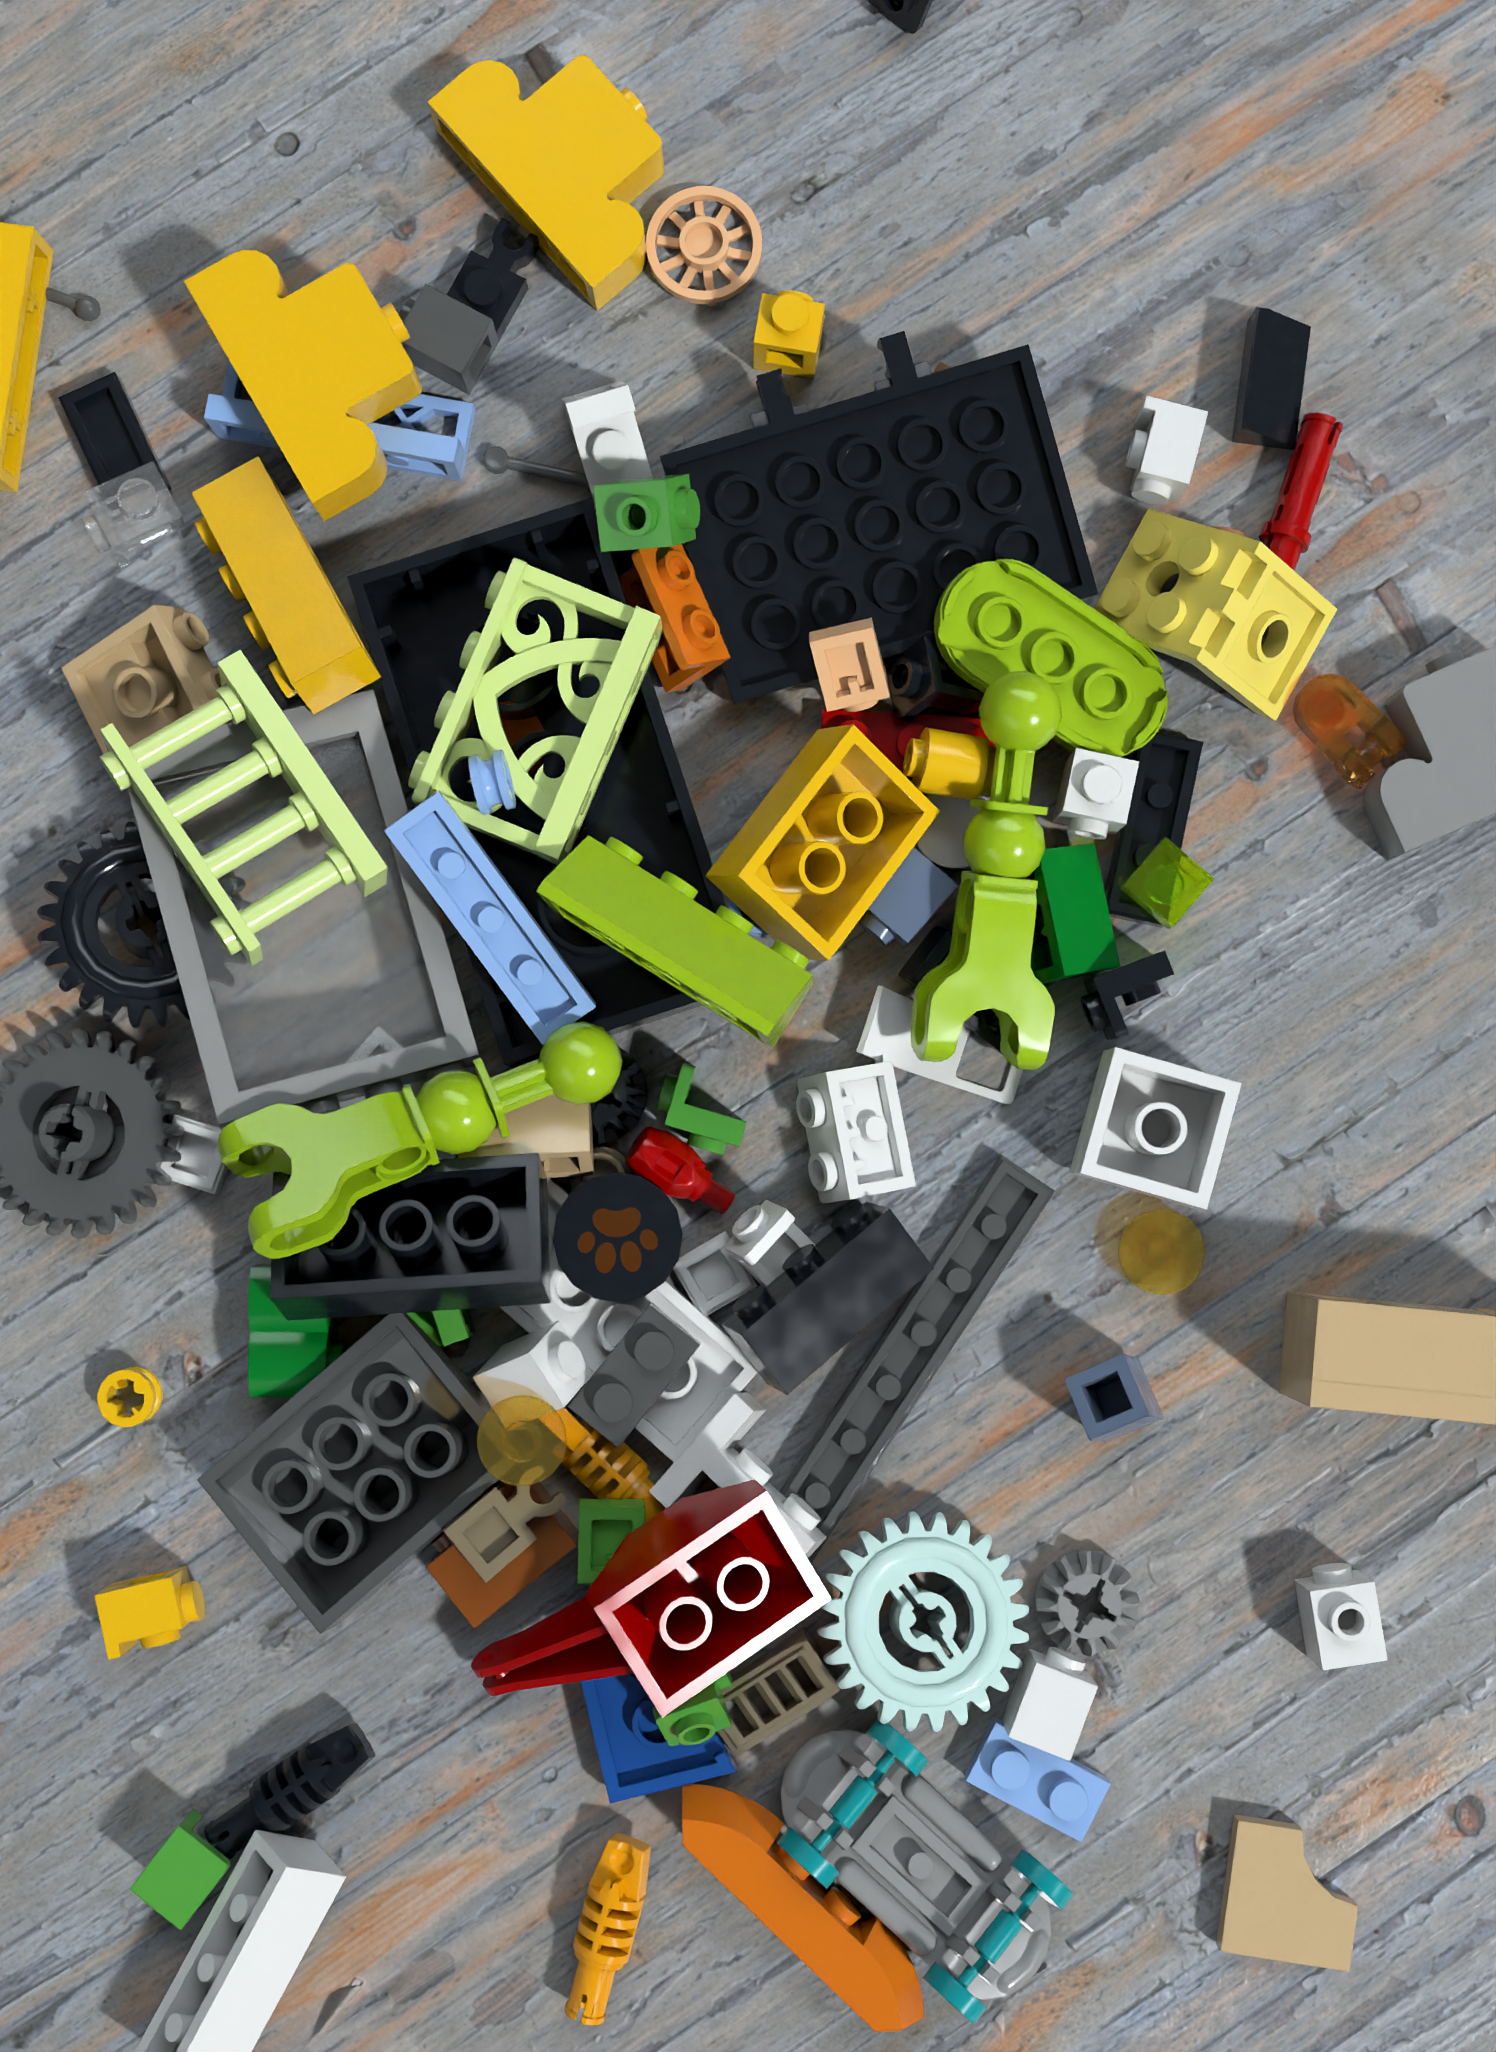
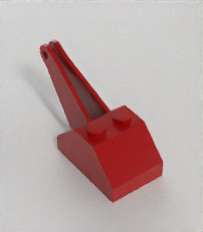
M754 1479L681 1498L626 1535L584 1598L523 1631L490 1644L473 1659L471 1668L478 1678H484L482 1685L490 1696L518 1690L634 1673L663 1718L829 1602L831 1597L769 1493Z

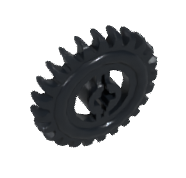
M128 822L125 826L124 839L118 840L109 829L104 828L100 831L101 848L95 849L90 844L80 841L77 843V849L83 860L79 864L66 859L58 862L59 869L67 877L66 882L49 881L44 885L45 891L56 898L58 902L46 904L38 908V916L43 920L55 923V925L41 931L37 939L40 944L45 946H59L46 958L45 966L49 970L69 966L59 981L60 989L63 992H68L72 988L83 984L84 987L79 997V1006L81 1009L87 1010L100 998L104 999L103 1017L107 1022L113 1021L122 1006L127 1007L129 1021L133 1028L140 1026L146 1009H152L159 1026L166 1027L169 1006L175 1005L182 1015L190 1020L156 892L144 891L140 879H152L138 828L134 822ZM182 827L189 837L188 829L186 827ZM204 839L194 845L201 856L211 852L213 847L212 841ZM172 848L184 895L193 908L195 916L194 932L215 1005L216 998L210 983L215 981L229 988L234 987V977L224 966L225 963L246 965L248 960L241 950L231 956L223 947L209 923L218 915ZM220 877L217 879L238 911L251 905L247 901L232 899L235 895L244 891L246 887L244 879L236 877L226 879ZM133 886L144 915H149L151 921L156 923L158 931L156 934L157 941L165 958H159L151 938L146 937L145 933L139 929L137 920L140 918L135 903L128 891L129 887ZM116 889L119 890L123 899L117 908L115 916L121 941L131 954L138 958L151 960L153 964L151 967L128 965L112 956L100 940L97 926L100 910L109 895Z

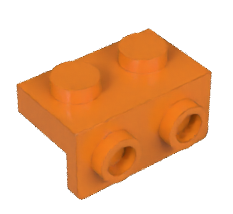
M683 545L637 549L631 555L635 566L618 579L628 606L633 608L638 606L661 616L663 633L651 660L666 693L683 690L731 657L721 636L719 625L711 613L696 579L694 567L688 559Z

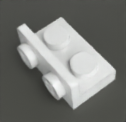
M892 1061L829 1071L798 1079L799 1094L796 1100V1108L799 1120L806 1128L811 1154L808 1162L809 1177L813 1186L818 1191L819 1200L822 1204L851 1200L916 1186Z

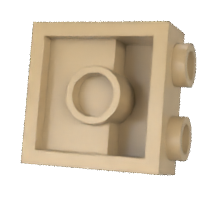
M154 604L61 667L103 754L108 752L100 730L105 726L113 723L127 746L134 745L217 697L215 690L221 687L219 670L212 667L203 648L209 643V634L203 622L195 614L185 611L182 607Z

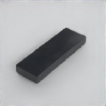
M1157 732L1146 745L1134 750L1132 760L1139 761L1127 823L1116 835L1105 888L1110 917L1159 928L1166 925L1203 741Z

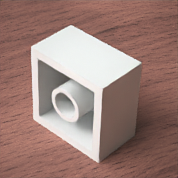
M1117 1047L1104 1050L1069 1173L1190 1208L1207 1210L1242 1083Z

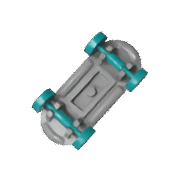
M877 1719L866 1734L850 1729L830 1730L809 1739L794 1753L784 1770L780 1788L781 1813L788 1829L778 1840L777 1844L826 1889L834 1880H837L930 1966L922 1978L975 2025L987 2009L977 1998L986 2000L1005 1997L1021 1989L1037 1973L1047 1955L1051 1938V1916L1046 1900L1062 1911L1074 1894L1058 1877L1022 1849L1012 1861L919 1776L929 1761L890 1724H882Z

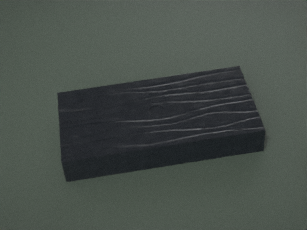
M592 497L347 576L376 668L381 675L380 681L410 774L419 754L422 751L431 753L440 729L434 727V720L440 702L447 691L456 693L465 673V669L461 668L459 664L468 637L473 631L482 633L491 610L485 608V600L491 582L498 571L507 574L514 557L527 562L530 566L627 605L610 552H601L596 509ZM540 599L531 601L522 607L517 618V629L520 633L525 635L534 634L539 629L540 619L538 615H540L550 628L551 643L563 641L564 617L556 604ZM577 611V639L599 638L622 641L626 630ZM506 643L496 666L516 655ZM573 665L571 681L574 694L581 698L592 697L599 690V680L593 676H586L580 681L579 673L582 665ZM558 668L523 680L497 698L498 702L517 703L513 705L498 703L501 719L524 720L537 716L543 725L544 731L531 733L521 738L511 747L518 760L528 748L545 738L558 735H569L578 738L582 736L586 725L570 713L561 698L557 681ZM647 669L571 852L588 835L604 845L610 836L614 837L643 857L638 865L640 868L658 879L662 877L665 871H668L693 886L698 891L694 901L715 914L720 905L726 907L721 890L705 876L713 864L649 670ZM476 715L473 717L465 739L477 738L483 740ZM549 753L544 756L539 766L540 768L544 764L545 775L555 779L563 774L565 760L556 753ZM464 758L454 766L450 774V785L453 793L459 799L475 802L476 798L472 784L467 782L471 780L468 758ZM539 768L530 776L533 780ZM516 794V808L507 810L502 805L490 814L540 835L545 823ZM467 827L596 1002V1007L576 1022L585 1021L603 1027L611 1036L702 1006V1004L555 913L536 890L558 865ZM465 941L504 1065L513 1068L539 1059L543 1045Z

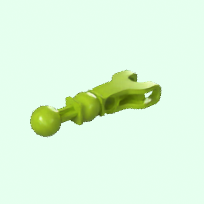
M1014 671L997 678L986 689L978 708L981 728L987 738L996 746L990 800L970 799V807L981 808L969 821L962 838L965 858L973 872L962 871L961 873L962 881L956 901L949 955L942 964L931 969L915 988L911 1021V1047L920 1061L941 1062L949 1059L956 1051L957 1041L964 1022L977 1011L992 1009L999 1018L1000 1051L1005 1060L1017 1069L1036 1070L1045 1063L1049 1051L1055 1005L1048 990L1034 976L1031 969L1038 881L1027 878L1039 866L1046 849L1043 828L1034 814L1047 815L1048 807L1028 804L1035 751L1045 746L1055 736L1062 719L1060 698L1048 681L1040 675L1028 671Z
M585 1021L570 1023L561 1026L549 1034L541 1049L539 1059L491 1078L480 1057L473 1060L476 1074L461 1069L441 1072L424 1083L416 1098L409 1085L402 1088V1091L379 1094L326 1114L312 1113L301 1106L277 1103L233 1121L222 1129L217 1141L221 1160L235 1175L244 1178L274 1172L291 1175L284 1190L253 1209L248 1221V1233L253 1249L264 1257L279 1259L332 1240L346 1223L350 1209L358 1199L410 1178L421 1172L428 1165L433 1166L440 1163L436 1149L450 1154L473 1151L489 1140L496 1126L502 1139L510 1136L505 1113L551 1095H555L559 1100L574 1105L599 1101L612 1092L620 1075L622 1057L619 1046L603 1027Z

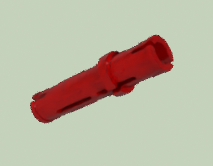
M1316 412L1304 415L1274 512H1272L1270 521L1262 525L1259 534L1260 541L1293 570H1295L1296 564L1299 561L1300 554L1305 553L1309 548L1312 539L1311 534L1308 532L1311 524L1310 521L1319 500L1334 448L1343 429L1341 422H1335L1336 418Z

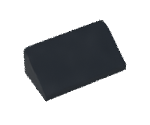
M1256 307L1247 321L1232 442L1294 450L1297 440L1311 326L1268 308Z

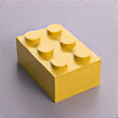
M854 724L817 729L705 876L774 941L779 940L787 944L809 960L829 961L939 814L940 810Z

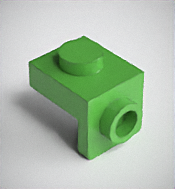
M683 1063L679 1075L667 1073L657 1109L668 1112L665 1125L690 1132L687 1145L724 1155L727 1143L740 1147L747 1122L688 1105L687 1100L697 1068L696 1066Z
M730 1672L721 1676L663 1718L657 1709L653 1708L656 1724L669 1746L700 1744L713 1737L716 1731L732 1726L722 1691L733 1686Z

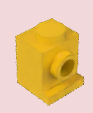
M784 290L778 292L777 295L762 293L753 341V369L770 372L781 368L782 374L814 379L825 321V304L814 302L811 296L799 291Z
M187 1565L115 1582L94 1595L108 1660L122 1657L139 1643L138 1639H140L143 1649L176 1641L181 1638L180 1629H183L190 1622L204 1619L205 1601L201 1586L198 1581L190 1580Z

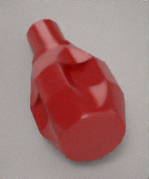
M652 1126L646 1127L635 1139L626 1155V1165L636 1175L642 1176L661 1188L667 1196L679 1199L687 1198L692 1202L698 1199L721 1215L729 1209L736 1194L711 1178L712 1172L706 1168L705 1162L692 1147L667 1131Z

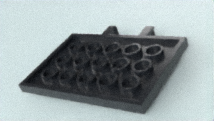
M901 331L878 339L877 348L883 352L886 362V379L874 382L873 392L809 411L807 403L792 407L790 397L786 395L784 389L782 369L773 370L756 376V385L763 410L750 414L753 428L660 456L665 476L689 474L690 487L695 490L699 499L700 521L698 527L695 528L696 539L685 542L695 570L696 579L711 613L719 625L721 636L731 657L721 665L733 705L819 679L809 644V632L872 617L882 660L904 653L906 649L924 635L935 638V612L943 591L962 571L978 563L995 561L996 559H1014L1035 568L1080 600L1098 594L1029 344L932 373L928 360L917 364L913 363L905 331Z

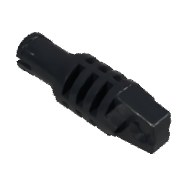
M353 1723L313 1743H307L253 1782V1786L249 1789V1797L216 1820L206 1824L204 1832L208 1842L229 1833V1836L214 1848L230 1860L237 1852L247 1846L255 1830L266 1832L269 1830L274 1832L286 1831L333 1798L376 1756L362 1729L357 1723Z

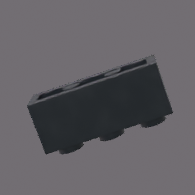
M870 1202L864 1204L856 1203L846 1208L832 1221L831 1228L833 1231L815 1246L808 1244L796 1250L783 1263L782 1269L784 1272L767 1287L757 1286L751 1289L734 1304L732 1310L735 1314L726 1320L722 1326L766 1384L788 1395L934 1269L890 1208Z

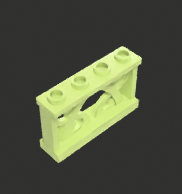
M514 557L507 574L498 571L491 582L485 600V608L491 610L482 633L473 631L466 641L459 664L461 668L465 669V673L456 693L447 691L442 698L434 720V727L440 729L431 753L422 751L417 757L409 777L408 786L415 789L412 800L417 806L440 790L467 827L537 855L539 858L555 865H559L571 852L662 636L663 626L660 615L638 606L633 608L530 566L527 562ZM540 599L556 604L564 617L563 641L551 643L550 628L540 615H538L540 619L539 629L534 634L525 635L520 633L517 629V618L522 607L531 601ZM577 611L626 630L622 641L599 638L577 639ZM506 643L516 655L496 666ZM573 665H582L579 673L580 681L586 676H593L599 680V690L592 697L581 698L574 694L571 681ZM558 668L557 681L561 698L570 713L586 725L582 736L578 738L569 735H558L545 738L528 748L518 760L505 735L497 698L523 680ZM474 715H476L483 740L477 738L465 739ZM502 749L509 765L516 796L545 821L540 835L490 814L482 815L476 801L467 802L459 799L453 793L450 785V774L454 766L460 760L473 755H478L482 760H489L493 756V751ZM549 753H556L565 760V770L558 778L547 777L544 773V764L535 774L534 780L528 774L531 767L540 758ZM497 804L494 807H492L491 814L495 812L497 809H499L502 806V804Z

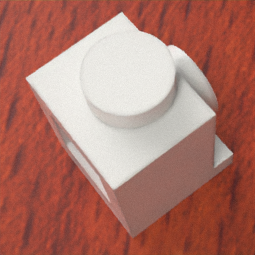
M1146 396L1135 418L1133 426L1135 431L1125 461V467L1135 469L1130 486L1131 495L1135 499L1154 505H1164L1168 501L1178 503L1190 484L1208 411Z

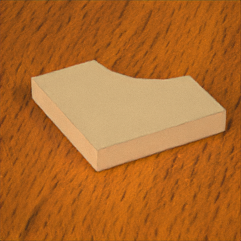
M1234 1814L1216 1945L1220 1952L1350 1972L1358 1905L1352 1898L1328 1890L1313 1876L1304 1857L1303 1830L1298 1824Z

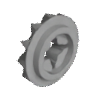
M1093 1550L1070 1552L1055 1560L1040 1578L1035 1596L1037 1617L1044 1632L1064 1651L1092 1657L1096 1653L1108 1649H1117L1125 1636L1135 1629V1618L1140 1604L1136 1587L1129 1572L1111 1556ZM1101 1579L1098 1585L1100 1590L1097 1599L1111 1614L1108 1617L1102 1613L1100 1616L1095 1613H1089L1085 1620H1081L1076 1628L1078 1623L1076 1618L1079 1609L1069 1596L1064 1594V1591L1067 1590L1074 1595L1076 1592L1087 1595L1092 1587L1096 1588Z

